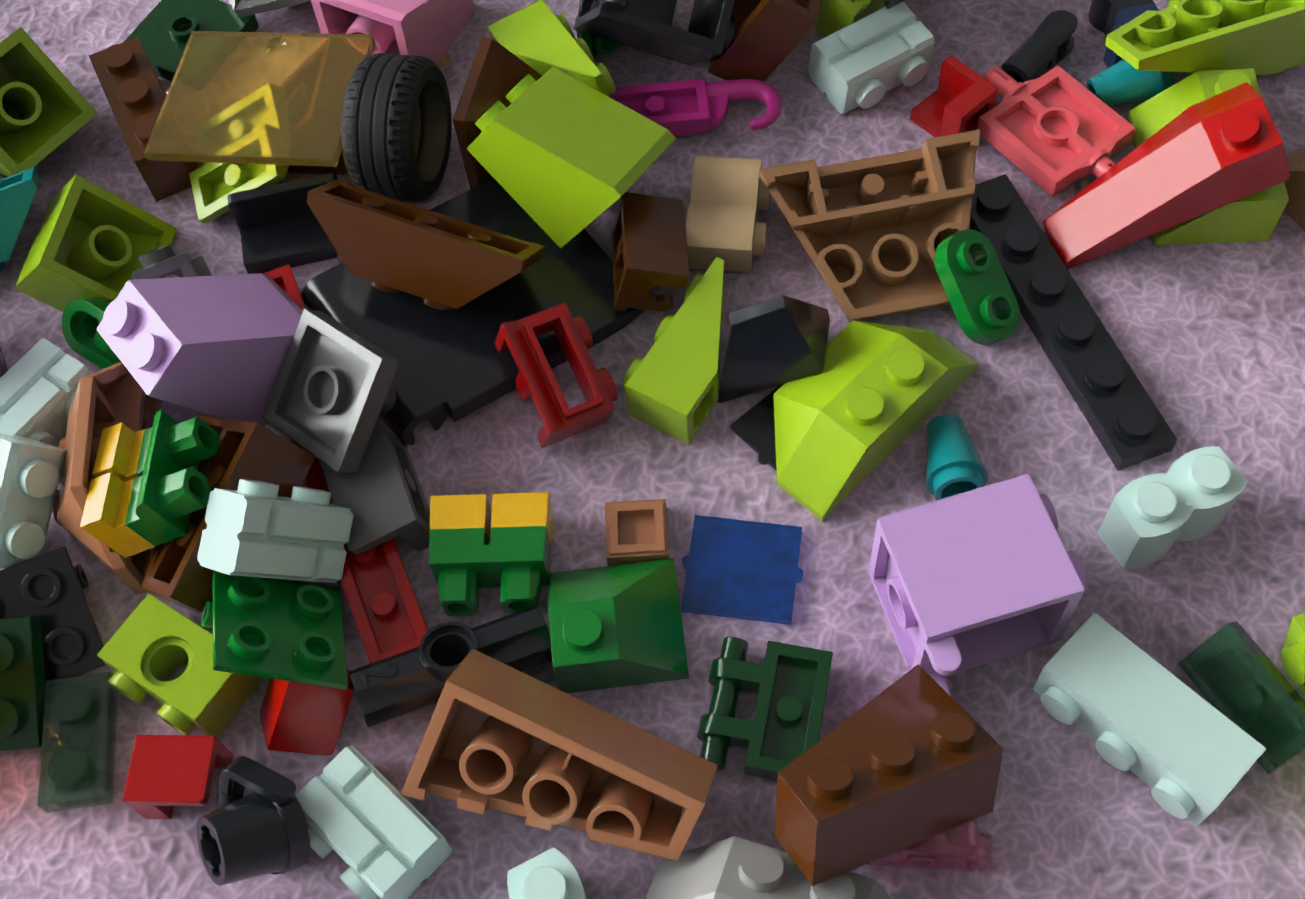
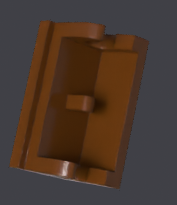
M625 192L621 196L611 233L614 310L626 311L627 307L651 311L670 310L674 307L673 297L666 294L655 295L650 290L657 286H665L669 289L686 288L690 274L683 200Z

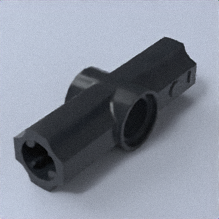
M533 606L473 628L455 622L439 624L422 637L419 647L349 671L367 727L438 703L447 679L472 648L521 672L552 661L550 635L540 609H536Z

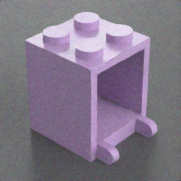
M1029 473L885 515L877 519L868 573L908 671L918 664L949 695L950 690L944 676H951L957 672L1059 642L1085 591L1086 576L1081 561L1073 551H1066L1057 533L1058 520L1054 506L1047 495L1038 494Z

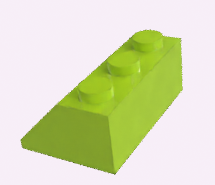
M1254 68L1199 70L1131 109L1128 114V121L1136 128L1132 139L1134 149L1188 107L1247 82L1261 95ZM1285 182L1152 235L1154 245L1269 241L1289 201Z

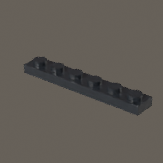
M1005 174L976 184L975 193L972 197L969 229L982 233L992 243L1016 297L1020 313L1116 469L1119 471L1172 451L1177 442L1176 436L1007 175Z

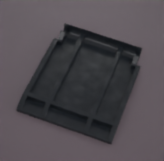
M494 178L430 209V211L523 241L545 246L543 257L519 274L458 309L440 310L426 305L423 302L424 298L406 292L390 293L376 289L372 286V281L352 275L340 255H337L339 265L312 278L304 286L301 293L308 309L324 312L400 361L392 380V384L396 389L395 404L391 411L384 415L404 443L408 445L414 444L413 430L419 423L428 420L433 429L437 431L444 423L448 414L455 423L516 389L515 380L519 369L512 353L508 350L499 354L494 344L502 323L517 321L566 303L572 317L581 315L584 318L592 335L593 346L625 328L645 311L627 307L626 311L614 310L613 261L585 229L560 248ZM554 330L537 336L551 369L567 361Z

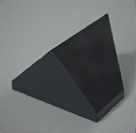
M781 295L728 313L731 327L717 403H723L823 371L830 325L827 309Z

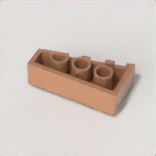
M472 648L444 685L400 795L423 801L428 794L457 801V809L482 815L485 814L488 808L526 817L525 825L549 831L552 830L554 825L578 829L587 832L588 840L678 861L705 806L718 765Z

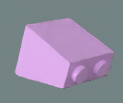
M262 273L128 280L117 298L108 305L103 319L96 330L148 396L214 417L257 422L265 427L268 422L263 417L303 311L271 277Z

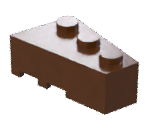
M917 664L778 773L774 837L810 884L815 886L993 812L1003 748Z

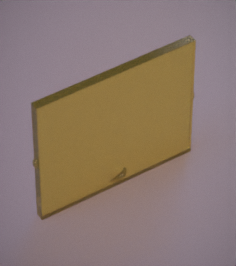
M192 31L170 88L166 91L165 101L144 154L148 160L337 167L342 151L341 124L346 89L356 67L367 56L372 55L375 45L373 35Z

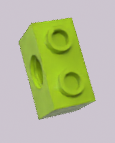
M149 593L97 654L115 672L108 680L109 684L139 705L146 696L162 705L156 715L183 735H190L196 728L207 736L218 737L264 678L213 670V634ZM188 663L186 670L180 677L168 681L171 672L175 668Z

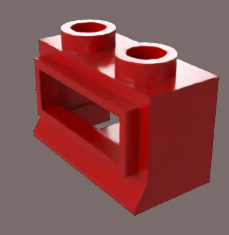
M566 303L520 320L501 324L494 344L499 354L508 350L512 353L519 369L515 380L517 391L524 402L533 399L544 424L537 437L542 448L607 422L615 410L612 402L617 400V389L609 371L604 367L597 370L588 352V349L593 347L592 335L581 315L572 317ZM553 330L586 399V403L571 409L567 405L537 339V336Z

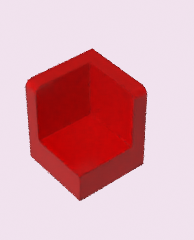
M949 56L942 62L938 89L911 110L910 119L933 137L977 130L979 117L995 107L999 88L954 56Z
M348 669L347 689L270 679L260 709V720L267 749L324 756L331 755L335 750L354 692Z
M136 735L122 802L145 819H171L174 806H204L209 800L214 768H227L233 761V754L216 736Z

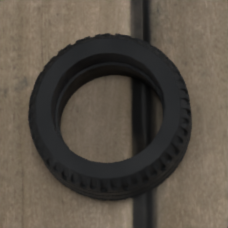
M385 53L369 55L352 73L343 103L341 138L344 162L348 175L353 184L358 188L402 202L415 203L425 201L439 187L446 170L450 152L452 115L450 95L445 77L431 59L423 56Z

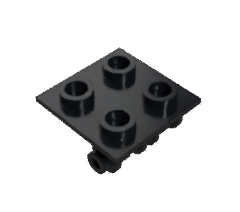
M66 546L0 570V619L41 615L46 688L106 665L97 656L104 645L82 590L89 586L86 573L80 564L73 566Z

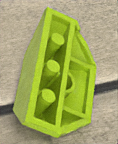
M852 320L827 344L822 372L787 382L773 395L777 485L823 521L978 369L979 363L933 330Z

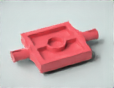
M996 65L994 69L991 68L984 77L999 88L998 95L1003 99L997 106L979 117L977 130L980 129V135L1052 197L1080 178L1093 174L1099 178L1116 164L1110 157L1132 142L1136 128L1059 65L1039 78L1019 83L999 65Z

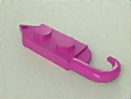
M705 78L615 87L616 92L609 95L610 98L665 127L674 136L711 133L712 128L718 127L725 120L728 113V102L759 100L765 103L767 106L765 114L760 118L751 120L748 124L749 129L753 131L765 129L775 123L782 109L780 95L770 84L758 79L748 78L707 83Z

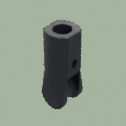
M1065 10L1050 13L1034 31L1033 35L1002 64L1001 68L1018 83L1039 78L1053 69L1074 48V39L1071 35L1077 28L1076 16Z

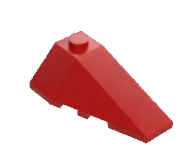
M1246 82L1188 107L1042 222L1051 245L1066 268L1070 269L1291 179L1284 144L1261 95Z

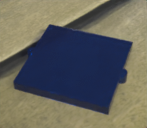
M695 515L689 555L682 558V567L687 571L681 612L791 625L796 583H800L803 580V570L798 568L802 527Z

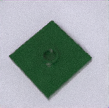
M161 0L125 41L135 37L139 38L157 77L202 94L256 32L259 24L255 14L241 18L231 5L219 0Z

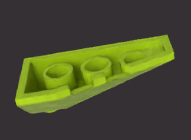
M1169 0V6L1162 11L1148 10L1108 34L1105 46L1140 71L1195 73L1199 70L1254 68L1256 75L1278 74L1286 69L1305 64V0Z

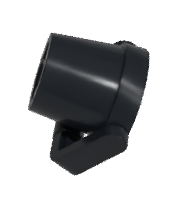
M239 756L221 772L220 780L217 783L215 811L202 816L197 822V842L203 864L210 878L219 886L266 874H284L307 864L310 855V838L307 822L301 805L295 796V783L246 756ZM245 787L253 791V793L244 797Z

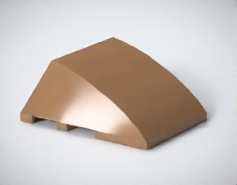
M980 129L925 139L920 149L817 167L814 159L759 169L760 177L849 322L852 320L865 321L951 305L936 272L934 257L938 245L945 238L961 230L969 229L972 197L975 193L976 179H974Z

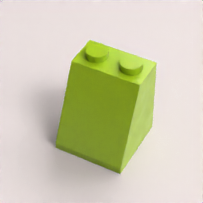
M19 27L0 42V173L9 177L35 167L98 114L22 27Z
M553 66L537 81L530 74L526 75L505 96L511 103L507 108L500 100L489 108L475 123L482 132L466 149L545 233L562 248L616 202L667 149L676 137L665 127Z

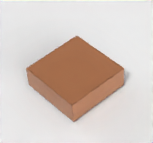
M666 499L605 502L606 557L608 566L670 558Z

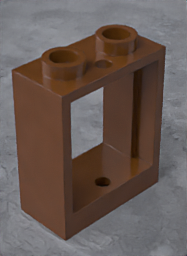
M735 0L731 17L736 19L733 39L729 47L723 49L722 54L711 57L708 72L726 81L748 78L764 82L818 23L821 0Z

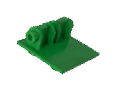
M213 570V601H206L201 618L202 627L212 628L213 670L347 689L348 674L340 590L274 578L234 576Z

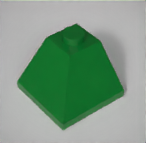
M674 558L550 573L548 615L552 664L561 691L575 693L689 678Z

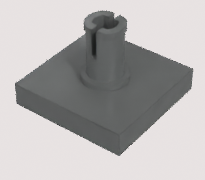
M304 309L263 419L338 473H356L379 414H387L395 404L396 389L392 384V380L400 361L324 312Z

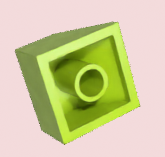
M76 174L51 199L14 289L64 312V309L70 302L79 299L100 297L111 303L117 298L127 281L133 280L131 277L133 271L142 267L138 257L164 245L172 244L177 228Z

